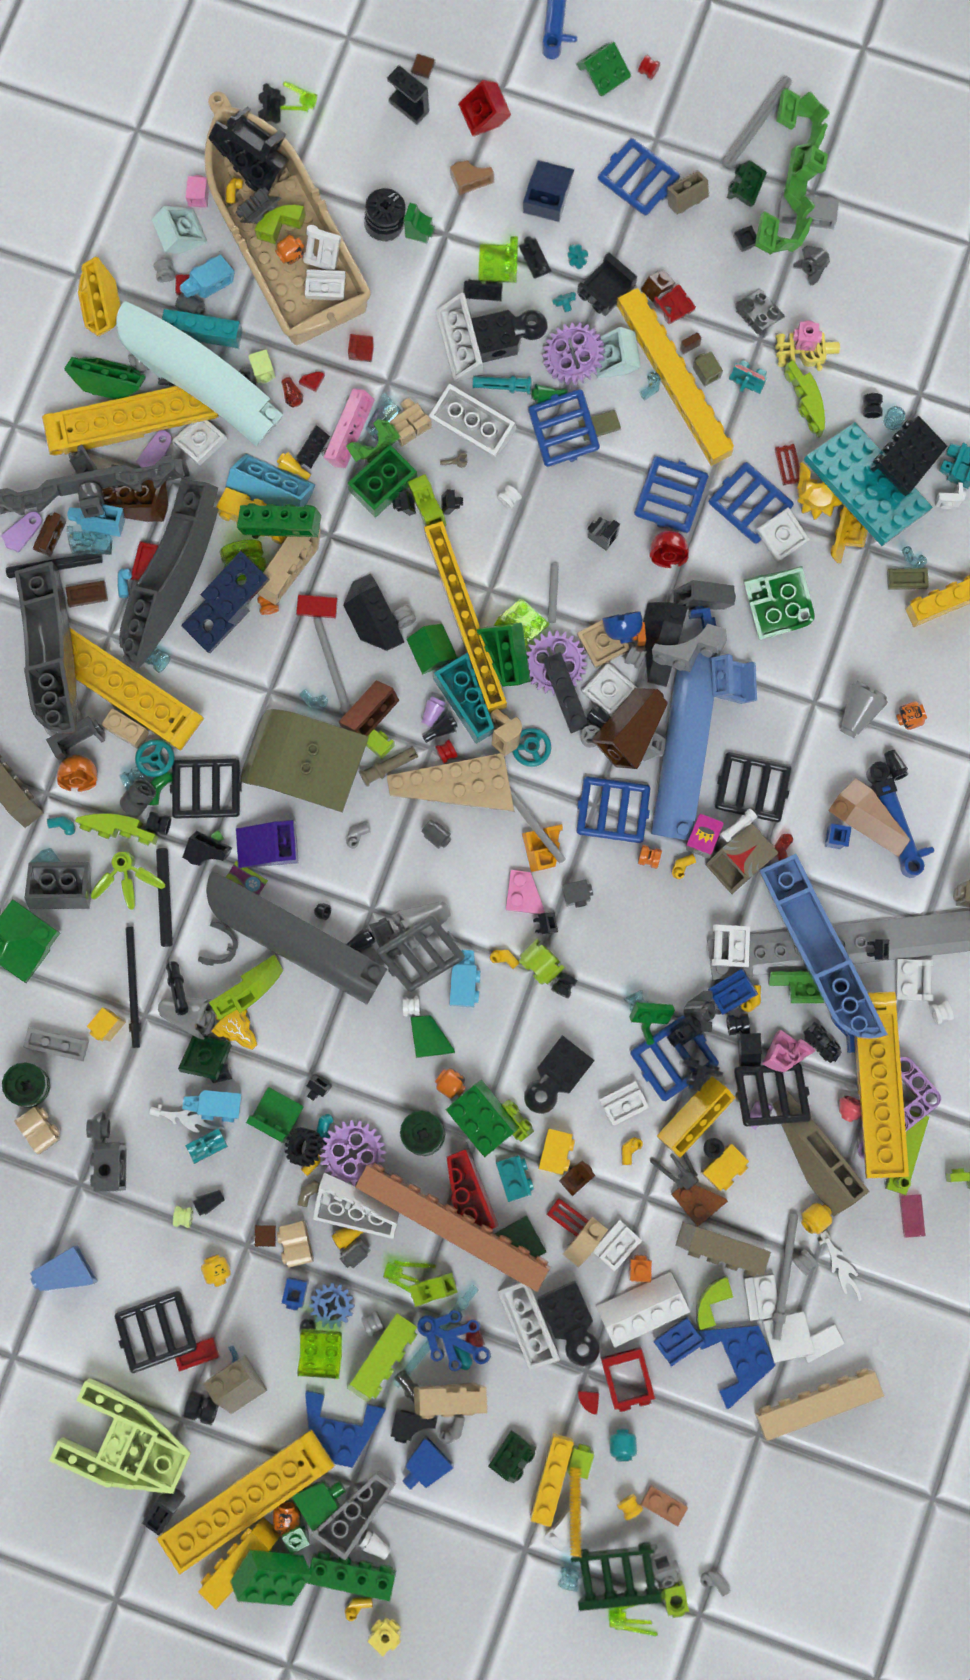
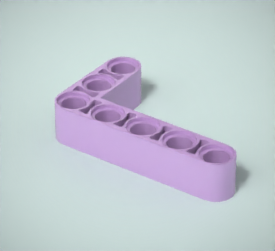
M901 1057L900 1061L906 1062L910 1066L908 1072L901 1071L902 1081L916 1096V1099L904 1108L905 1129L908 1131L940 1104L941 1095L910 1058ZM920 1078L923 1081V1087L915 1088L912 1080ZM934 1094L937 1102L935 1104L927 1103L926 1095ZM918 1107L921 1115L919 1117L911 1116L910 1108ZM861 1142L858 1147V1155L864 1160V1154L861 1151L863 1142Z

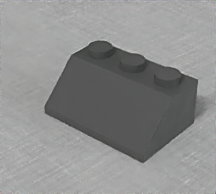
M29 862L24 896L28 908L90 909V863Z

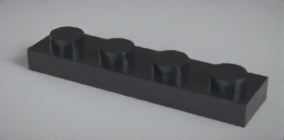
M561 652L542 659L570 733L584 729L589 724Z

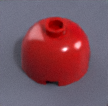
M665 531L659 533L651 542L649 556L652 558V562L659 567L671 568V565L678 564V567L682 566L689 558L688 542L678 532Z

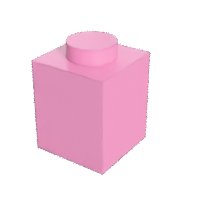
M201 175L188 176L186 188L188 206L207 208L209 196L207 177Z

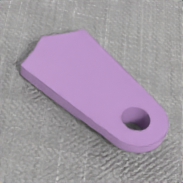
M164 430L155 434L136 461L141 468L155 465L162 457L166 456L172 442L171 435ZM165 437L166 441L161 443V438Z
M29 512L1 535L6 548L18 553L23 549L42 524V518L37 512ZM36 518V523L31 524V520Z

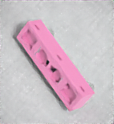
M352 389L350 396L348 395L343 399L345 405L343 413L328 447H324L321 451L323 458L334 467H347L351 454L346 446L350 442L358 441L375 399L365 390Z

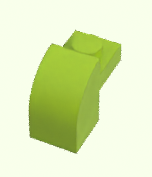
M452 1272L422 1280L409 1286L415 1307L458 1293Z

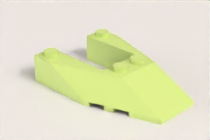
M92 1378L87 1379L76 1401L114 1418L100 1451L97 1453L63 1437L57 1441L49 1461L104 1487L173 1494L191 1452L143 1406Z

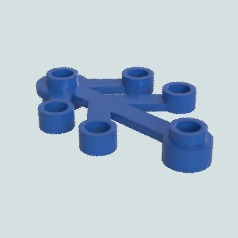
M453 1310L448 1315L436 1319L430 1315L421 1317L417 1328L421 1335L427 1337L431 1349L430 1356L433 1361H441L444 1358V1351L438 1347L436 1336L443 1340L449 1359V1368L452 1371L460 1370L463 1365L461 1359L457 1358L454 1345L473 1355V1359L477 1364H485L490 1360L491 1352L487 1347H476L457 1337L468 1332L475 1333L479 1331L480 1323L478 1320H470L465 1325L446 1331L439 1326L449 1322H460L462 1313L459 1310ZM454 1312L458 1314L457 1320L452 1318ZM427 1322L431 1323L430 1330H427L425 1327ZM472 1322H475L477 1325L475 1330H472L470 1327ZM435 1351L440 1352L441 1356L439 1359L435 1358ZM481 1351L486 1353L485 1359L480 1357ZM454 1360L459 1363L457 1369L452 1365Z

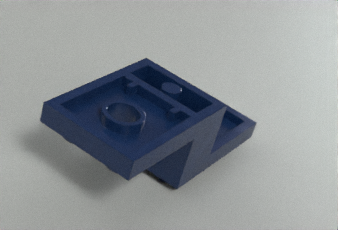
M240 551L200 594L205 600L181 626L207 653H211L250 612L246 605L270 579ZM244 574L247 579L246 583L239 585L237 579L240 575ZM208 620L213 622V628L210 631H207L204 627L205 622Z

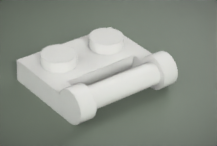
M315 225L307 226L306 234L308 237L303 262L335 271L341 236L319 230ZM315 239H319L317 256L313 254Z
M749 808L745 815H742L731 828H727L719 834L721 837L719 843L722 847L757 819V815L752 809Z
M713 925V932H715L714 959H712L711 966L748 968L750 926ZM723 932H729L728 960L722 959Z
M896 959V1000L933 1001L931 982L934 960ZM918 967H924L923 994H918Z

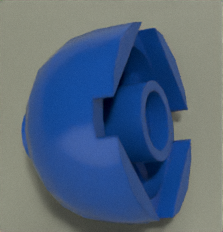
M640 611L602 619L605 633L613 640H620V644L632 642V638L641 632L643 626Z

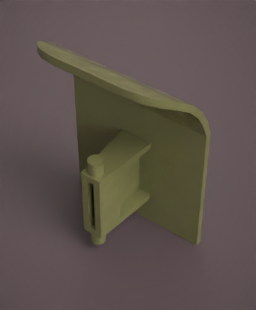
M278 709L266 710L258 724L241 772V782L268 788L343 813L369 737L297 713Z

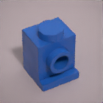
M830 824L827 827L825 847L834 849L849 847L851 827Z
M288 1277L281 1304H286V1308L291 1310H298V1307L302 1308L309 1281ZM293 1290H297L299 1292L298 1298H294L292 1296Z

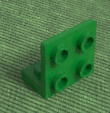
M615 42L604 44L576 63L579 71L587 70L600 96H604L631 77Z
M267 1088L254 1114L249 1116L246 1123L284 1143L304 1107L272 1088Z

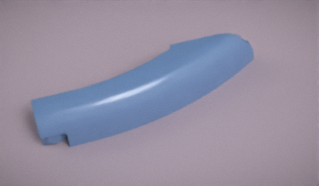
M701 653L698 654L690 672L685 670L676 671L651 830L653 835L689 840L694 828L714 702L712 657H705Z
M797 854L759 870L788 932L835 1022L849 1034L860 1038L873 1039L888 1035L852 960L849 958L827 917Z

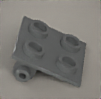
M265 187L259 188L253 194L254 196H250L251 201L246 199V202L237 207L236 214L239 218L243 217L240 220L241 223L256 224L264 218L263 214L267 210L272 211L278 206L277 202L281 197H268L269 191Z
M761 289L738 301L735 307L737 309L736 312L744 321L750 320L748 325H752L751 328L755 333L761 336L766 332V328L785 317Z

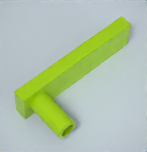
M909 1110L913 1117L921 1115V1113ZM926 1115L906 1131L909 1177L888 1178L885 1189L907 1195L930 1116Z

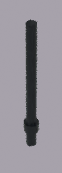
M126 927L131 1020L129 1032H131L132 1048H140L139 1032L141 1031V1023H139L134 927Z

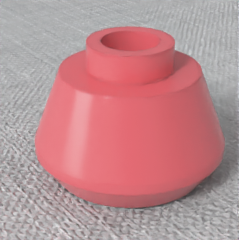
M851 1096L840 1098L839 1112L844 1120L853 1122V1120H858L861 1117L860 1100Z

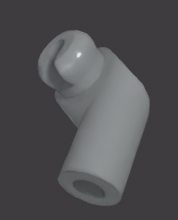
M368 823L350 829L346 839L348 847L356 848L361 836L370 833Z
M707 1571L701 1575L700 1582L704 1587L708 1585L716 1586L722 1596L727 1595L731 1591L720 1573Z

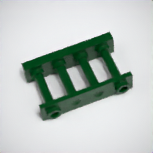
M642 1542L637 1547L589 1552V1549H582L581 1558L572 1556L571 1563L580 1562L585 1591L583 1597L578 1601L579 1611L662 1603L666 1598L665 1589H658V1586H655L650 1554H654L657 1551V1544L651 1545L650 1542ZM642 1555L647 1584L645 1590L637 1591V1588L634 1587L630 1556ZM621 1557L626 1590L623 1593H616L613 1587L609 1559ZM601 1560L606 1591L604 1595H596L593 1592L588 1561Z

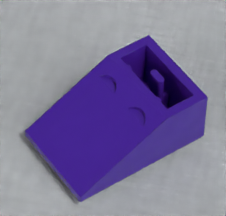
M294 820L236 828L238 868L299 863L296 824Z

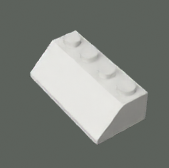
M448 384L429 415L430 419L494 457L507 445L517 429L515 422L451 384Z
M671 1272L596 1306L614 1348L690 1313Z

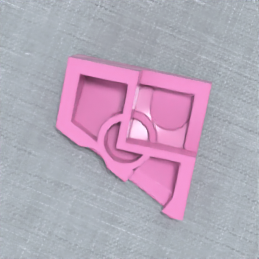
M782 1030L776 1032L762 1064L770 1069L786 1072L795 1064L814 1053L816 1049L804 1040L796 1041Z

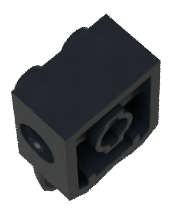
M509 310L471 318L482 363L518 355L521 338L537 340L546 333L548 328L545 316L537 310H527L520 316H515ZM529 321H534V322H536V324H535V325H529L528 322H529Z
M562 1035L537 1067L541 1079L533 1081L527 1086L524 1092L526 1106L538 1114L550 1112L557 1103L558 1092L569 1094L595 1060ZM538 1091L546 1093L547 1099L545 1102L540 1103L535 1099V1094Z
M574 1280L537 1297L555 1339L567 1341L565 1351L570 1362L582 1367L589 1366L595 1362L599 1356V1342L594 1335L587 1332L593 1319L576 1281ZM580 1344H586L589 1348L585 1355H580L577 1352V1347Z

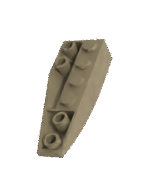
M788 1092L787 1098L790 1115L802 1114L801 1106ZM778 1100L773 1104L777 1116H781V1106ZM812 1119L809 1122L781 1124L808 1185L822 1203L830 1208L833 1216L854 1205L870 1192Z

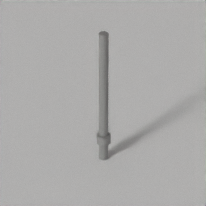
M317 618L313 622L339 698L340 711L342 716H344L351 709V704H348L321 618Z
M511 789L513 805L559 864L565 861L566 858Z
M790 1214L777 1309L773 1315V1322L775 1323L772 1339L781 1340L782 1327L786 1321L784 1313L798 1215Z

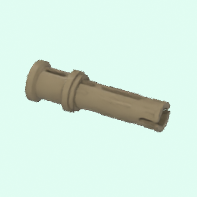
M412 746L382 763L375 762L374 766L364 771L360 770L359 774L366 787H368L369 783L379 778L383 779L386 773L418 758L417 752Z

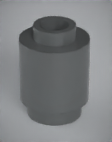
M183 293L178 296L175 303L178 311L204 315L205 308L202 301L193 296L186 298Z
M430 820L421 831L424 837L438 849L441 846L445 848L451 841V833L437 821Z
M360 1238L357 1241L354 1240L340 1252L342 1255L340 1260L346 1268L351 1266L354 1269L368 1256L367 1254L371 1250Z

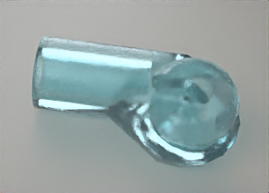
M650 372L648 374L649 385L640 392L644 400L659 391L661 378L658 373Z
M910 546L902 549L906 562L914 567L923 568L927 563V558L923 555H919L917 558Z

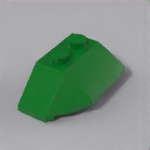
M71 357L64 367L65 372L83 392L107 397L112 400L128 397L138 391L146 379V376L134 367L96 357H83L79 359Z

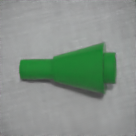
M535 384V388L531 390V397L538 404L551 399L550 397L555 394L561 396L568 393L567 389H555Z

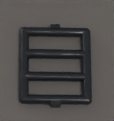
M731 752L726 753L722 773L718 777L717 784H719L715 808L745 815V812L749 809L743 807L751 766H758L763 768L755 810H752L758 819L779 823L782 819L785 799H788L789 796L788 785L792 770L791 766ZM732 761L744 763L735 805L724 803ZM771 770L783 772L774 814L763 812Z
M238 759L174 760L172 766V785H170L173 818L238 817L240 815L242 783H240V761ZM232 766V809L220 810V767ZM192 767V810L180 811V768ZM200 767H212V810H200Z
M800 1063L787 1070L795 1072L802 1114L790 1115L783 1072L770 1069L765 1065L743 1066L734 1069L738 1091L735 1094L736 1101L740 1103L744 1126L799 1123L811 1120L807 1097L810 1093L809 1088L805 1086L802 1065ZM775 1072L782 1112L781 1116H770L763 1073ZM755 1074L762 1117L750 1118L743 1075Z
M175 1291L117 1312L114 1316L121 1339L118 1342L120 1348L124 1349L131 1373H137L197 1350V1344L191 1327L193 1323L191 1315L187 1314L180 1291ZM172 1301L176 1303L188 1344L177 1349L163 1307L164 1304ZM153 1308L156 1309L168 1350L167 1353L156 1356L143 1313ZM136 1315L148 1357L147 1360L136 1363L124 1319Z

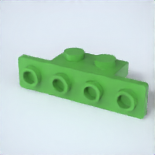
M776 971L770 973L769 986H789L791 1003H825L809 972Z

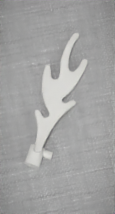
M158 1104L157 1108L151 1107L149 1115L166 1117L174 1125L177 1124L175 1118H179L187 1129L195 1133H200L195 1127L196 1124L210 1130L218 1128L224 1130V1127H215L205 1123L201 1119L202 1115L194 1114L188 1116V1113L191 1112L188 1110L165 1112L161 1111L162 1105Z
M824 1230L819 1234L822 1240L818 1242L820 1245L823 1243L827 1244L831 1256V1272L835 1273L836 1268H838L839 1282L845 1294L848 1293L846 1283H849L855 1290L858 1300L861 1301L860 1292L854 1281L849 1277V1273L858 1276L856 1270L846 1261L837 1258V1255H843V1252L833 1246L827 1230Z

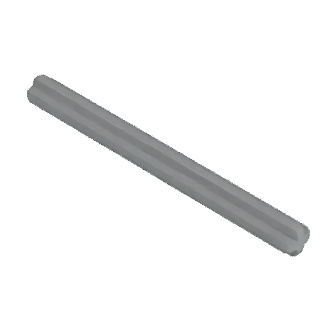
M784 76L724 158V166L731 168L780 101L781 91L784 88L788 89L790 87L791 78Z

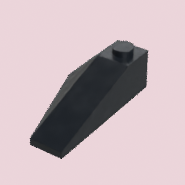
M216 121L208 139L223 157L228 158L234 166L233 169L236 173L239 172L250 189L256 192L259 188L265 187L270 193L282 176L289 160L276 151L265 162H262L227 137L225 132L228 127Z
M648 602L643 619L646 633L647 682L667 687L672 666L660 665L653 661L652 649L655 644L678 645L688 607L671 602Z

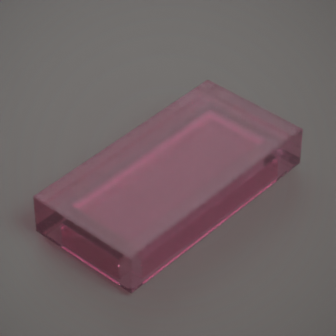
M921 1194L899 1196L903 1237L926 1236Z

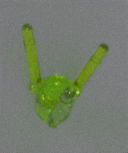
M284 81V87L301 94L299 103L302 106H280V110H297L307 113L309 108L314 110L317 94Z
M395 1260L394 1263H387L383 1278L389 1279V1283L395 1284L411 1293L410 1287L399 1281L402 1278L419 1283V1280L403 1274L404 1269L400 1267L436 1268V1265Z
M635 1606L615 1607L614 1610H609V1628L644 1635H658L654 1631L626 1626V1624H652L651 1620L626 1619V1612H622V1610Z

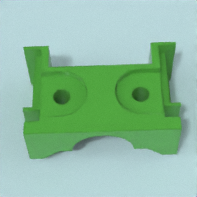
M379 418L373 423L378 430L377 435L379 439L375 448L373 446H362L361 443L350 442L346 447L355 462L366 458L368 463H370L387 446L393 445L399 440L401 436L394 425H390L388 420H380Z

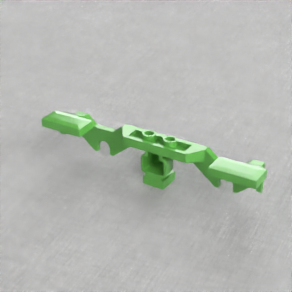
M787 88L781 91L776 121L792 130L796 126L797 116H801L812 121V128L807 144L795 146L791 150L784 192L785 199L797 214L795 231L791 239L777 236L780 222L778 218L765 211L760 214L755 246L770 255L785 250L793 252L803 244L813 220L811 217L807 219L806 217L815 208L812 200L805 196L807 183L818 173L821 174L826 170L828 154L818 148L828 127L826 123L821 124L828 117L830 111L817 100L812 92H808L800 99L799 95Z

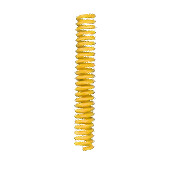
M570 1467L569 1472L573 1474L569 1475L571 1477L569 1479L572 1480L569 1482L572 1484L569 1485V1487H572L569 1490L573 1492L569 1493L571 1494L569 1497L574 1499L569 1500L571 1502L569 1504L573 1505L569 1507L572 1509L570 1510L572 1513L569 1515L574 1517H570L571 1521L569 1522L574 1524L569 1525L573 1527L570 1528L572 1531L569 1533L575 1535L569 1536L571 1537L569 1540L574 1541L569 1543L574 1545L570 1546L572 1549L569 1551L575 1553H570L569 1555L581 1558L582 1548L580 1547L582 1545L579 1543L582 1542L580 1537L582 1535L580 1533L582 1527L579 1525L582 1524L580 1522L582 1521L580 1519L582 1517L580 1515L582 1509L579 1507L582 1506L580 1504L582 1502L579 1500L582 1499L580 1497L582 1491L579 1489H581L580 1486L582 1484L578 1482H581V1476L579 1475L582 1473L580 1472L581 1469Z

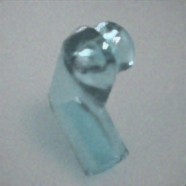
M307 689L299 694L311 709H323L328 704V698L325 695L313 697Z

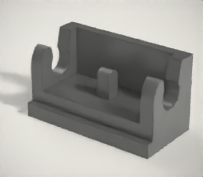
M83 445L77 447L78 453L74 455L71 452L69 453V462L77 474L98 470Z

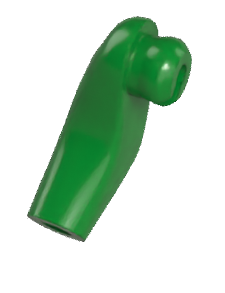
M170 772L155 777L150 782L156 789V796L148 805H159L161 790L168 783L172 782V774Z

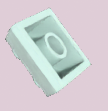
M163 206L152 218L166 253L180 254L207 242L194 209Z
M619 327L601 336L600 340L604 343L602 348L605 349L606 353L601 354L604 356L605 361H599L602 368L596 367L597 378L627 375L641 368L635 331Z

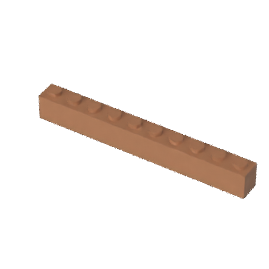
M377 1163L366 1166L355 1188L538 1292L551 1268L547 1265V1260L539 1256L535 1258L529 1255L530 1251L522 1246L515 1247L511 1244L512 1241L503 1235L500 1237L496 1236L488 1226L482 1225L481 1227L474 1223L475 1219L466 1214L461 1216L456 1213L457 1209L453 1206L440 1204L437 1197L431 1194L426 1196L420 1192L421 1188L412 1183L410 1185L402 1182V1177L394 1173L392 1175L386 1173L383 1166Z

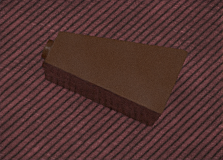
M635 688L592 739L594 744L615 767L637 769L640 766L668 704L660 690Z

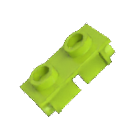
M508 1099L502 1104L519 1126V1129L512 1135L516 1140L519 1139L522 1142L534 1132L532 1124L520 1114V1110L514 1102Z

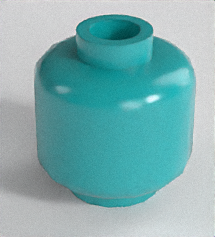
M618 1429L616 1434L609 1437L610 1455L616 1461H632V1457L637 1455L636 1436L629 1433L628 1429Z

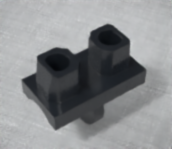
M268 83L263 84V92L258 94V100L263 104V109L258 111V117L265 122L272 121L277 124L280 122V106L286 104V98L280 95L279 89L272 88Z
M689 1015L670 1029L672 1034L667 1039L673 1047L679 1043L683 1046L702 1032L699 1020Z

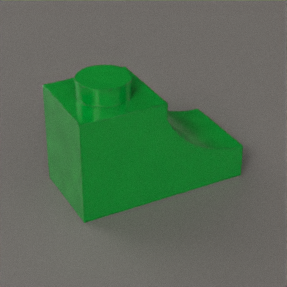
M409 203L404 217L405 237L427 244L429 237L432 238L435 231L432 218L423 214L418 209L417 204Z

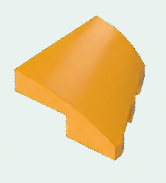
M562 824L544 828L545 833L559 849L560 843L558 839L560 831L563 830ZM534 831L522 833L531 872L556 867L557 860Z

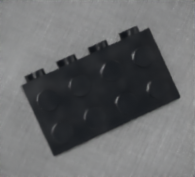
M920 416L913 420L909 418L901 426L903 428L902 431L899 430L893 435V442H889L882 449L883 454H879L872 461L874 465L870 468L872 472L879 469L904 496L911 493L947 448L942 439Z

